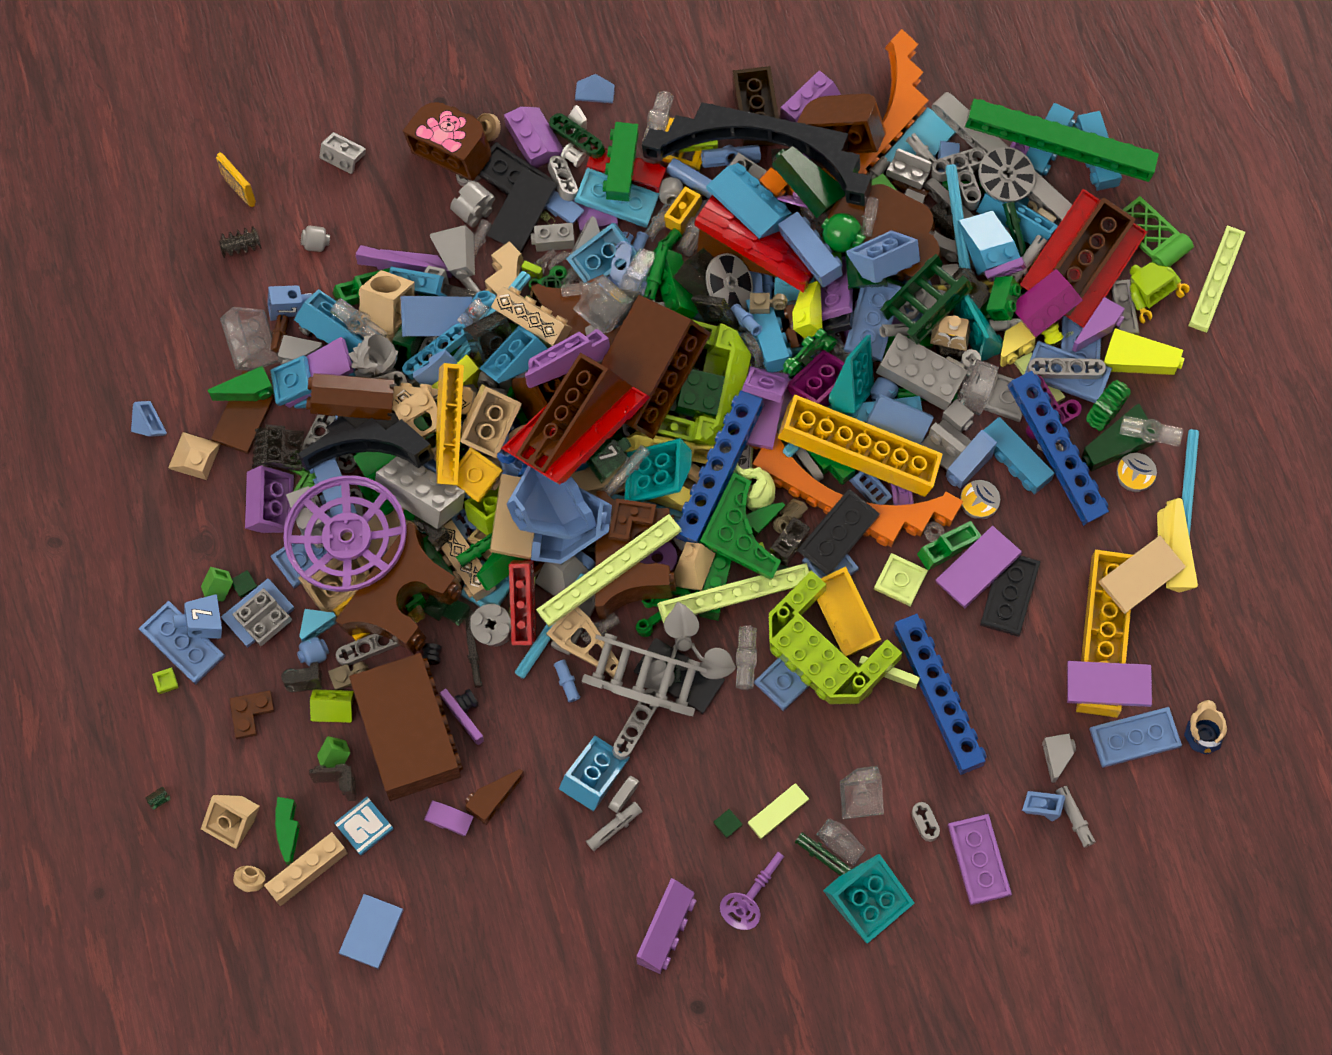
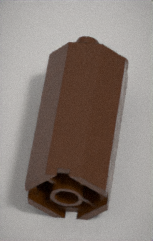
M313 373V377L310 376L308 378V390H311V397L308 396L306 410H310V414L391 420L392 415H388V413H392L394 387H390V384L394 385V380Z

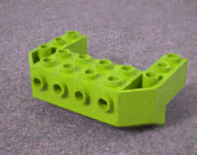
M693 320L711 333L703 348L707 349L703 372L725 376L718 413L715 417L696 412L695 416L692 417V421L667 414L656 436L671 439L681 438L683 441L712 446L716 443L715 437L718 431H722L724 427L725 415L727 413L730 414L732 410L733 398L735 395L738 396L743 388L749 367L751 366V353L738 332L731 327L721 323L718 326Z
M811 570L769 613L770 652L776 658H780L790 671L795 672L804 684L814 689L817 696L822 700L827 701L829 704H859L872 693L874 686L901 660L902 652L886 639L859 668L801 616L826 591V583Z

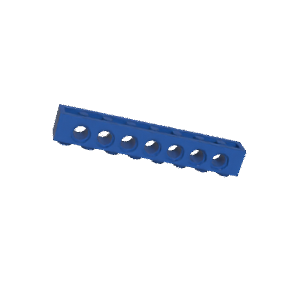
M1030 371L1012 380L1007 386L1084 526L1108 513V503L1105 498L1100 496L1096 481L1092 480L1089 476L1088 466L1085 462L1081 461L1076 445L1071 443L1069 439L1070 434L1067 428L1063 427L1059 421L1060 415L1057 410H1053L1049 395L1041 388L1039 377L1036 374L1034 375L1033 371ZM1027 390L1034 393V399L1027 396ZM1036 408H1041L1044 411V416L1038 415ZM1046 425L1054 429L1053 434L1047 432ZM1060 443L1063 446V451H1058L1055 444ZM1066 460L1073 464V469L1066 467ZM1075 478H1079L1082 481V487L1075 484ZM1085 496L1091 497V505L1085 502Z
M740 390L738 396L735 395L733 398L732 410L730 414L727 413L725 415L724 427L722 431H718L715 437L716 444L707 454L708 461L699 471L698 477L700 478L698 483L694 484L691 488L689 502L686 501L683 505L681 519L676 521L682 532L676 535L677 539L684 542L699 543L763 410V398ZM741 412L748 413L743 418L738 417V414ZM734 429L739 430V433L736 435L729 434ZM724 447L731 448L728 453L721 452ZM716 465L723 466L719 471L713 470ZM709 482L715 484L710 489L705 488V485ZM700 500L706 501V504L704 506L700 507L696 505L697 502ZM691 518L698 519L695 524H689L688 521Z
M918 614L895 622L894 632L914 675L919 677L918 684L960 775L984 766L985 759L987 758L983 747L979 748L976 741L978 740L974 728H970L968 714L960 707V697L956 691L953 692L950 675L948 673L945 674L942 668L944 666L940 655H936L934 651L935 644L932 637L927 636L925 631L927 627L924 620L920 619ZM917 635L921 640L914 642L910 636ZM925 653L929 656V659L922 660L919 654ZM933 671L937 674V677L930 678L927 672ZM941 689L946 695L940 697L935 691ZM951 708L955 714L947 715L944 709ZM959 726L962 728L963 733L957 734L952 728ZM968 745L972 751L964 752L961 746Z

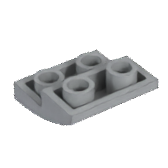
M264 588L232 614L260 646L264 645L292 621L291 617Z

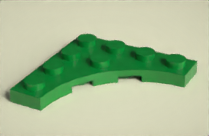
M733 472L699 543L772 580L781 560L770 554L754 538L746 517L747 494L752 481Z

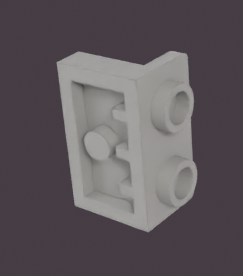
M333 132L321 143L319 158L352 174L355 163L365 155L366 148Z
M898 148L894 159L887 169L886 176L921 190L929 176L933 163Z

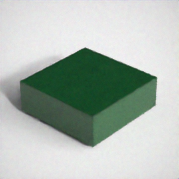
M248 570L232 578V585L240 599L257 588Z
M730 809L713 822L726 839L743 826Z

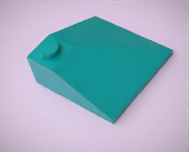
M967 294L955 306L953 314L959 318L969 320V344L973 350L979 352L981 361H984L1001 353L1003 340L999 334H996L988 320Z
M867 334L846 358L829 395V403L832 405V410L855 413L871 394L870 390L874 384L871 335Z
M679 438L627 452L625 500L642 502L680 492L691 469L692 450Z
M880 854L841 875L823 890L834 907L867 944L914 904L912 898Z

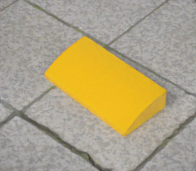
M846 566L821 578L826 583V591L817 599V602L842 653L847 657L882 642Z

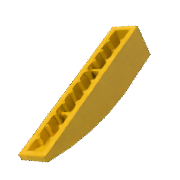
M443 363L439 367L436 422L437 484L458 485L464 365Z

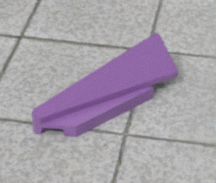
M360 245L355 255L358 265L377 266L378 270L397 267L424 272L429 265L445 269L447 277L452 278V273L449 272L438 255L378 250Z
M598 329L587 336L578 332L530 358L528 363L529 369L525 373L527 386L532 388L567 374L579 353L586 355L596 362L603 360L610 348L609 338Z

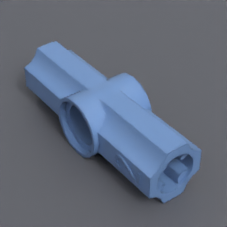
M726 145L719 149L702 150V166L704 168L729 166L738 153L752 162L758 163L761 159L759 145L740 147ZM734 153L731 159H727L730 154Z

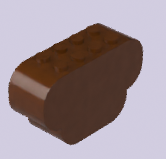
M872 185V190L865 207L846 203V197H843L834 204L828 215L829 219L838 213H847L854 216L861 225L862 235L866 237L863 243L891 230L917 239L920 262L893 275V278L903 283L904 280L908 282L924 266L925 262L935 254L941 259L939 244L934 237L935 225L930 209L925 204L887 185Z

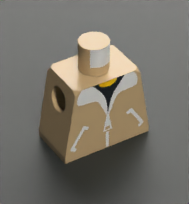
M946 315L933 328L930 344L967 351L970 337L969 320L955 315Z

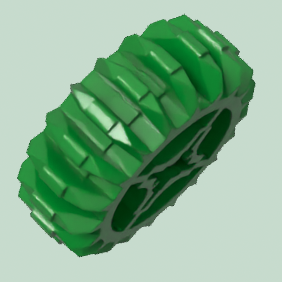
M1116 380L1105 389L1087 414L1086 422L1091 427L1101 431L1108 426L1130 395L1131 390L1127 385Z

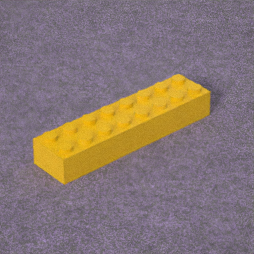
M797 395L793 396L787 406L777 437L780 440L924 497L934 486L942 458V453Z
M1095 550L1091 557L1081 662L1126 664L1131 610L1124 614L1100 585L1099 581L1133 555ZM1077 703L1076 712L1117 718L1121 712L1122 705Z

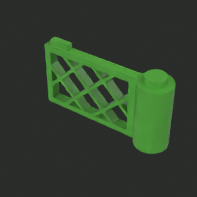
M1141 196L1123 209L1132 217L1145 218L1144 225L1137 224L1144 230H1158V237H1147L1146 234L1138 246L1152 259V263L1158 266L1170 267L1194 248L1193 242L1186 234L1179 233ZM1140 204L1145 208V213L1134 212V207ZM1147 218H1155L1158 221V225H1147ZM1161 230L1169 231L1173 235L1169 238L1161 237ZM1147 241L1158 242V247L1152 251L1146 246Z

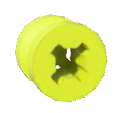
M1057 322L1041 333L1045 337L1044 342L1048 345L1054 344L1064 337L1062 332L1058 330L1059 325Z

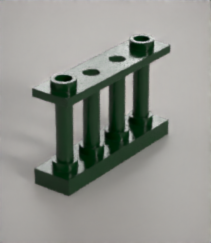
M937 254L929 258L924 266L890 300H887L880 309L886 320L895 316L909 328L907 334L916 345L973 289L966 277L962 276L959 280H955L941 268L943 263ZM934 274H937L951 286L945 294H941L927 282ZM920 288H923L937 300L931 308H927L913 296ZM906 302H909L923 314L917 322H913L899 310Z

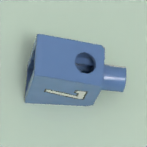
M299 286L268 287L267 305L270 321L277 320L278 315H281V319L283 315L287 317L296 316L303 303L312 296V293L301 294Z
M217 595L184 603V614L173 615L174 627L186 626L188 637L221 638L222 626Z

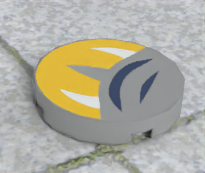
M1130 453L1124 456L1116 469V476L1120 485L1132 492L1149 489L1157 475L1156 465L1152 459L1141 453Z
M975 480L968 483L963 488L960 499L963 501L961 508L965 514L974 519H987L993 516L998 510L1001 500L997 488L984 480Z

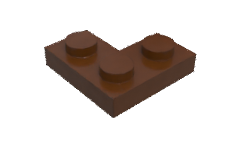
M796 300L788 301L784 309L785 318L789 319L790 323L785 334L787 343H790L791 348L799 347L804 340V337L793 330L792 312Z
M616 498L608 535L609 539L629 542L633 523L653 526L657 509L656 504Z
M271 691L229 698L235 738L242 739L257 736L254 716L274 712Z

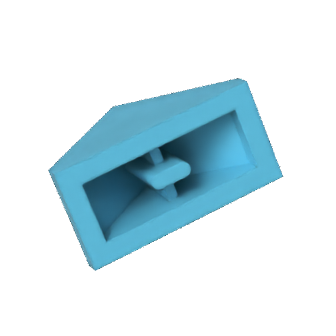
M305 609L300 631L301 641L317 637L336 624L335 620L337 618L333 612Z

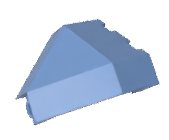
M527 466L507 502V507L513 521L522 531L571 540L597 526L591 509L583 500L579 486L571 476L566 482L559 485L532 467Z
M579 488L583 500L593 513L597 526L571 540L535 533L531 560L562 564L609 532L612 505Z

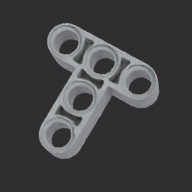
M979 147L935 160L931 172L933 179L938 182L947 181V165L955 163L963 165L962 167H957L961 202L969 211L977 209L981 199V192L974 176V172L978 171L981 161L977 162L973 158L978 157L982 160L986 152ZM941 168L944 169L945 172L940 173L936 169ZM961 180H968L970 183L963 184ZM974 197L976 200L970 201L967 198Z

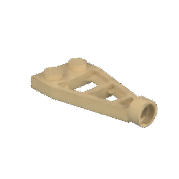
M429 388L422 389L392 407L398 419H403L424 439L436 432L437 403ZM428 412L431 416L432 426L425 431H420L415 426L414 419ZM436 447L432 448V451L434 454V460L436 461Z
M576 607L558 620L546 635L560 648L595 667L598 666L599 661L589 655V650L595 644H598L603 649L605 642L595 638L596 634L600 636L601 634L589 616L579 607ZM579 628L586 629L591 637L590 644L585 648H581L571 642V637ZM610 651L605 672L614 679L619 661L613 652ZM615 664L616 667L611 671L610 667Z

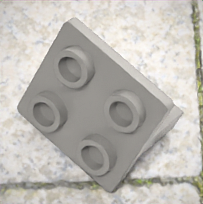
M943 419L939 424L936 422L933 424L929 435L920 445L942 453L940 466L947 471L970 444L971 440Z

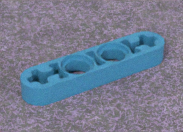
M462 323L453 325L406 361L402 367L403 373L408 379L414 380L413 372L429 364V360L424 361L426 355L432 354L433 356L443 350L450 354L468 340L470 336L469 330ZM448 342L446 348L440 349L442 343Z

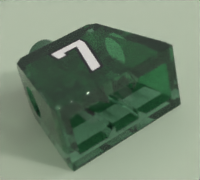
M612 436L587 460L586 463L601 484L627 460L628 457L624 451L629 449L631 444L626 437L617 442Z

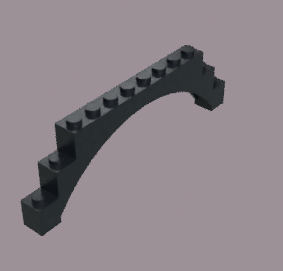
M701 102L694 119L676 115L668 132L650 128L642 143L643 157L662 162L664 157L684 148L722 139H754L773 142L789 148L793 146L799 152L823 166L836 179L846 195V203L865 207L872 190V176L858 173L860 170V155L847 152L849 147L848 133Z

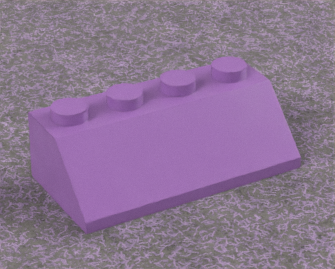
M671 878L636 956L638 965L661 974L662 969H667L671 960L668 955L671 949L675 951L679 942L677 935L680 930L684 931L688 919L685 918L687 912L693 911L697 901L694 899V892L675 879Z

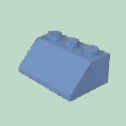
M892 230L847 251L848 257L862 278L873 283L881 282L884 278L896 275L899 271L910 268L912 265L920 262L918 240Z

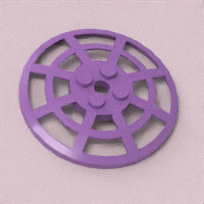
M338 476L312 486L295 502L284 526V547L293 568L304 580L324 590L348 592L372 585L394 567L404 549L407 527L401 505L386 487L365 477ZM341 485V498L331 500L320 508L311 501L315 495L322 491ZM350 485L366 486L376 490L380 495L374 503L363 498L350 497ZM386 499L391 502L400 520L399 527L389 529L386 517L380 510ZM342 504L343 513L332 518L325 514L327 510ZM351 504L367 507L368 510L361 517L358 514L351 513ZM305 506L313 515L307 523L304 536L292 535L295 520L301 509ZM376 514L381 521L383 530L371 532L368 522ZM319 518L325 524L322 536H311L313 527ZM351 533L352 537L350 540L344 541L341 539L342 535ZM401 535L398 550L388 565L381 558L387 549L389 537ZM383 538L380 550L374 555L368 550L371 541ZM292 544L305 545L307 555L313 563L306 571H303L296 561ZM311 544H323L327 553L318 560L313 553ZM363 556L369 561L368 564L352 570V560ZM335 558L343 561V571L333 570L325 565ZM374 565L382 570L370 580L351 586V576L364 573ZM319 570L329 575L343 577L342 587L325 585L311 577Z

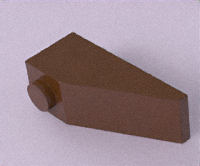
M518 769L478 789L475 794L472 792L465 801L466 811L487 825L524 778V771Z

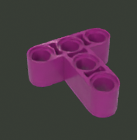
M1037 375L1041 381V388L1050 397V404L1053 410H1057L1060 415L1059 421L1062 426L1080 414L1081 404L1078 401L1071 399L1058 405L1044 379ZM1027 390V396L1034 399V393ZM1067 406L1073 408L1074 414L1067 412ZM1036 408L1037 414L1044 416V411L1041 408ZM1028 425L1026 428L1027 436L1036 440ZM1046 425L1048 433L1054 431L1051 426Z

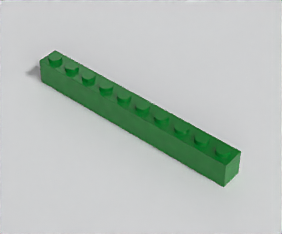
M973 99L965 123V128L1147 182L1151 180L1155 173L1159 153L1153 152L1150 149L1139 148L1130 143H1122L1113 138L1102 137L1093 132L1082 131L1076 127H1069L1056 121L1042 119L1039 116L1028 115L1019 110L991 104L982 99Z

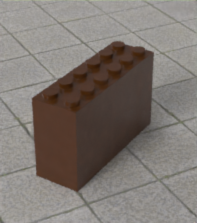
M638 295L636 301H634L601 365L610 369L631 386L650 396L630 420L627 419L624 425L654 439L711 333L692 319L641 295Z
M421 653L349 676L382 782L390 801L461 778L460 771L463 770L458 753H453L457 751L452 734L447 735L451 731L446 715L441 716L444 710L440 697H435L438 691L433 677L429 678V676H432L428 660L427 658L422 659Z

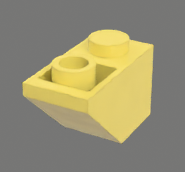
M1022 321L1005 331L1000 360L1002 367L1007 364H1013L1020 356L1031 353L1035 347V337Z

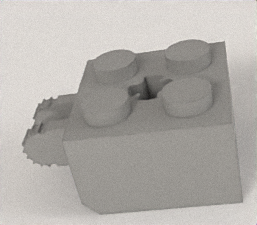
M309 486L286 494L291 508L299 497L310 488ZM315 495L311 501L320 508L321 503L318 496ZM305 506L301 509L295 520L302 536H304L307 523L313 515ZM319 518L313 527L311 536H322L325 524ZM314 544L317 549L324 547L323 544Z

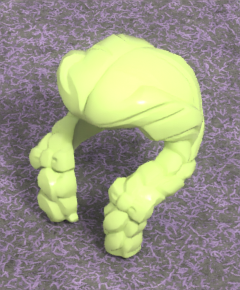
M737 464L734 470L735 473L748 480L752 478L757 479L756 483L749 487L746 506L751 511H755L771 505L775 500V483L770 473L762 470L760 467L742 469Z

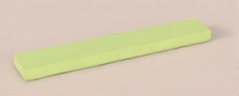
M1227 225L1188 326L1207 333L1245 235L1244 231Z

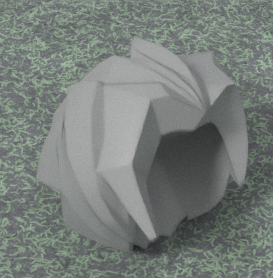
M373 334L364 336V340L358 343L357 347L353 348L354 352L348 353L353 361L352 368L358 369V372L362 374L373 373L376 377L379 374L383 375L389 372L394 367L397 361L398 350H395L394 345L388 338Z

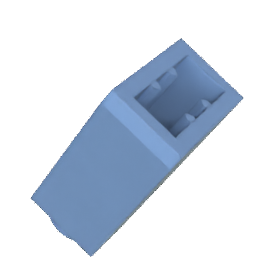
M981 430L948 468L946 473L948 482L961 489L993 457L997 442Z

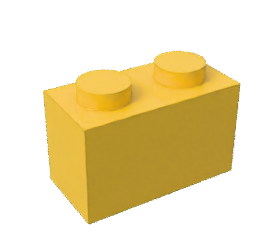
M684 187L664 215L665 226L671 230L675 228L683 235L703 206L701 195Z

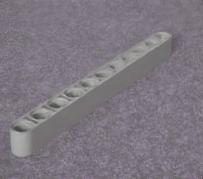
M945 92L932 104L935 114L972 148H982L987 154L990 150L997 147H1009L999 137L965 128L969 110L952 94ZM1007 171L1003 173L1007 176V178L1010 177V175L1007 174ZM1035 171L1034 186L1026 197L1036 203L1039 209L1043 208L1057 217L1055 224L1059 225L1072 204Z

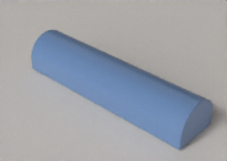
M676 158L671 160L666 173L671 177L681 180L686 186L710 199L712 194L706 189V186L712 180Z

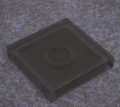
M699 294L693 295L691 300L706 324L718 326L721 323L736 331L739 329L738 320L725 298Z

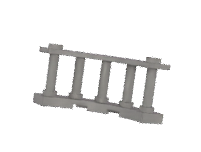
M605 633V636L596 634L595 638L605 643L596 672H593L592 676L584 674L582 682L601 689H607L634 700L693 717L695 708L687 706V698L696 670L704 673L707 672L706 668L700 667V662L689 659L687 663L617 641V636ZM612 645L622 647L623 650L614 679H611L609 682L604 680L605 676L603 674ZM631 650L645 655L636 686H633L632 689L622 686L623 682H621ZM653 657L667 661L659 691L655 696L644 693L645 689H643ZM675 664L687 667L688 670L679 699L673 702L667 700L668 696L666 694Z

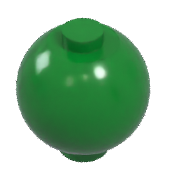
M838 213L830 219L826 218L821 227L824 229L822 233L824 242L829 245L830 249L840 253L847 252L863 244L866 238L862 235L861 225L858 220L847 213Z

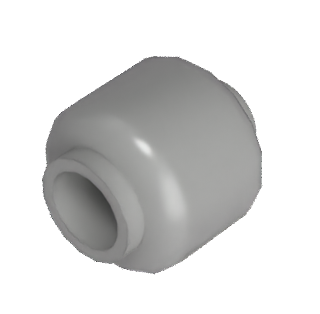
M674 177L662 180L659 197L663 204L668 206L673 204L684 188L681 180Z
M309 225L305 230H302L301 245H304L305 250L322 252L325 246H329L330 235L326 234L324 227Z

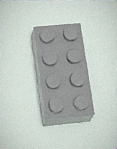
M897 333L876 373L935 406L946 410L968 370L920 344L916 345L911 339Z
M395 457L376 472L375 481L386 487L396 497L402 508L436 529H439L463 509L465 491L456 485L437 484V474L425 466H421L418 469L410 462L400 457Z

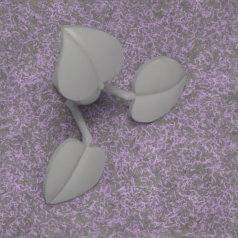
M677 602L664 622L666 633L675 638L671 658L675 659L678 649L687 651L692 648L699 660L702 661L700 667L707 669L706 673L699 671L704 677L720 679L731 674L736 666L726 650L712 648L705 653L704 657L701 656L691 640V636L695 635L699 629L698 619L687 606ZM652 660L645 681V688L659 690L667 666L664 660ZM673 672V674H672L669 687H670V686L672 685V683L674 682V679H675L674 672Z

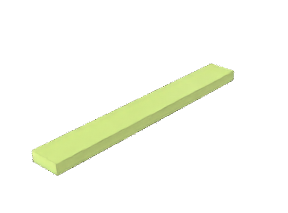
M668 514L536 609L538 614L548 627L552 626L682 532L681 528Z
M807 563L776 571L772 580L760 575L659 602L657 605L664 623L667 615L672 611L677 602L684 604L697 615L792 589L809 573Z

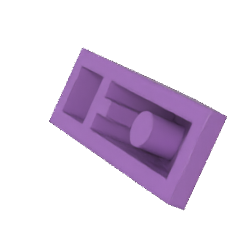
M1104 297L1074 342L1072 351L1077 352L1111 333L1116 326L1120 327L1125 318L1122 316L1125 308Z

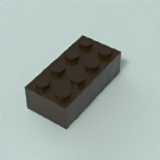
M771 67L733 70L732 84L737 110L779 119ZM742 139L743 146L759 145L761 147L777 145L768 141Z

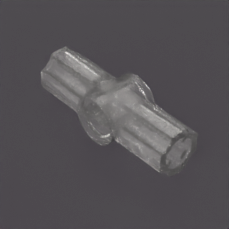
M658 92L653 109H650L648 114L647 127L642 143L650 128L666 130L669 112L674 100V96L669 92Z
M704 200L695 217L692 216L686 226V232L677 246L678 250L686 256H693L697 249L699 228L695 226V219L708 200Z
M339 298L332 306L331 313L344 322L351 333L359 334L363 338L373 334L382 335L384 338L387 337L388 333L373 323L366 312H359L342 298Z
M1123 416L1120 434L1142 438L1147 443L1160 442L1179 447L1183 429L1161 424L1155 419L1146 421ZM1147 429H1153L1155 434L1149 433Z
M752 626L739 627V643L736 650V688L741 690L753 689L754 668H756L757 628Z

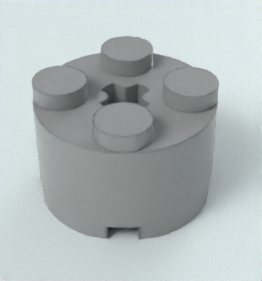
M470 181L460 189L459 193L461 195L458 199L454 197L450 209L473 228L483 216L486 218L491 214L493 210L491 206L495 197L477 181Z
M486 604L479 607L472 614L470 622L471 631L479 642L497 647L504 645L511 639V613L505 608L496 604ZM491 621L497 623L494 625V630L489 628Z

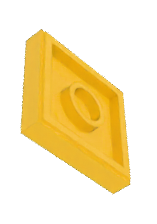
M470 447L459 462L457 487L464 490L468 496L480 503L504 471Z

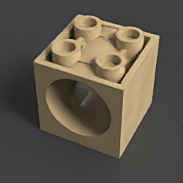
M380 270L359 289L360 321L394 333L402 324L400 297L414 296L415 282Z

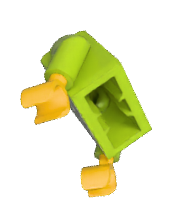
M1149 263L1143 268L1134 265L1129 272L1132 275L1130 285L1131 298L1136 309L1141 312L1139 321L1143 324L1145 323L1143 315H1147L1149 320L1152 319L1151 311L1146 310L1145 307H1152L1174 290H1176L1177 297L1183 298L1185 296L1184 292L1188 293L1190 289L1189 285L1181 284V279L1171 267Z

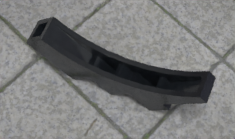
M342 416L326 427L328 432L326 435L298 453L302 466L307 471L332 458L359 452H380L394 455L410 462L418 469L434 458L430 443L403 419L385 430L373 418L354 428Z

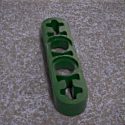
M561 113L554 114L550 118L549 124L552 129L592 158H600L604 155L606 149L601 140ZM575 128L574 133L567 134L570 129ZM588 137L584 143H579L581 138Z

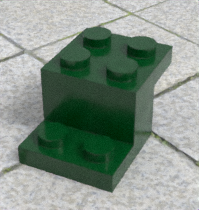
M692 369L669 412L694 417L696 412L716 417L725 376Z

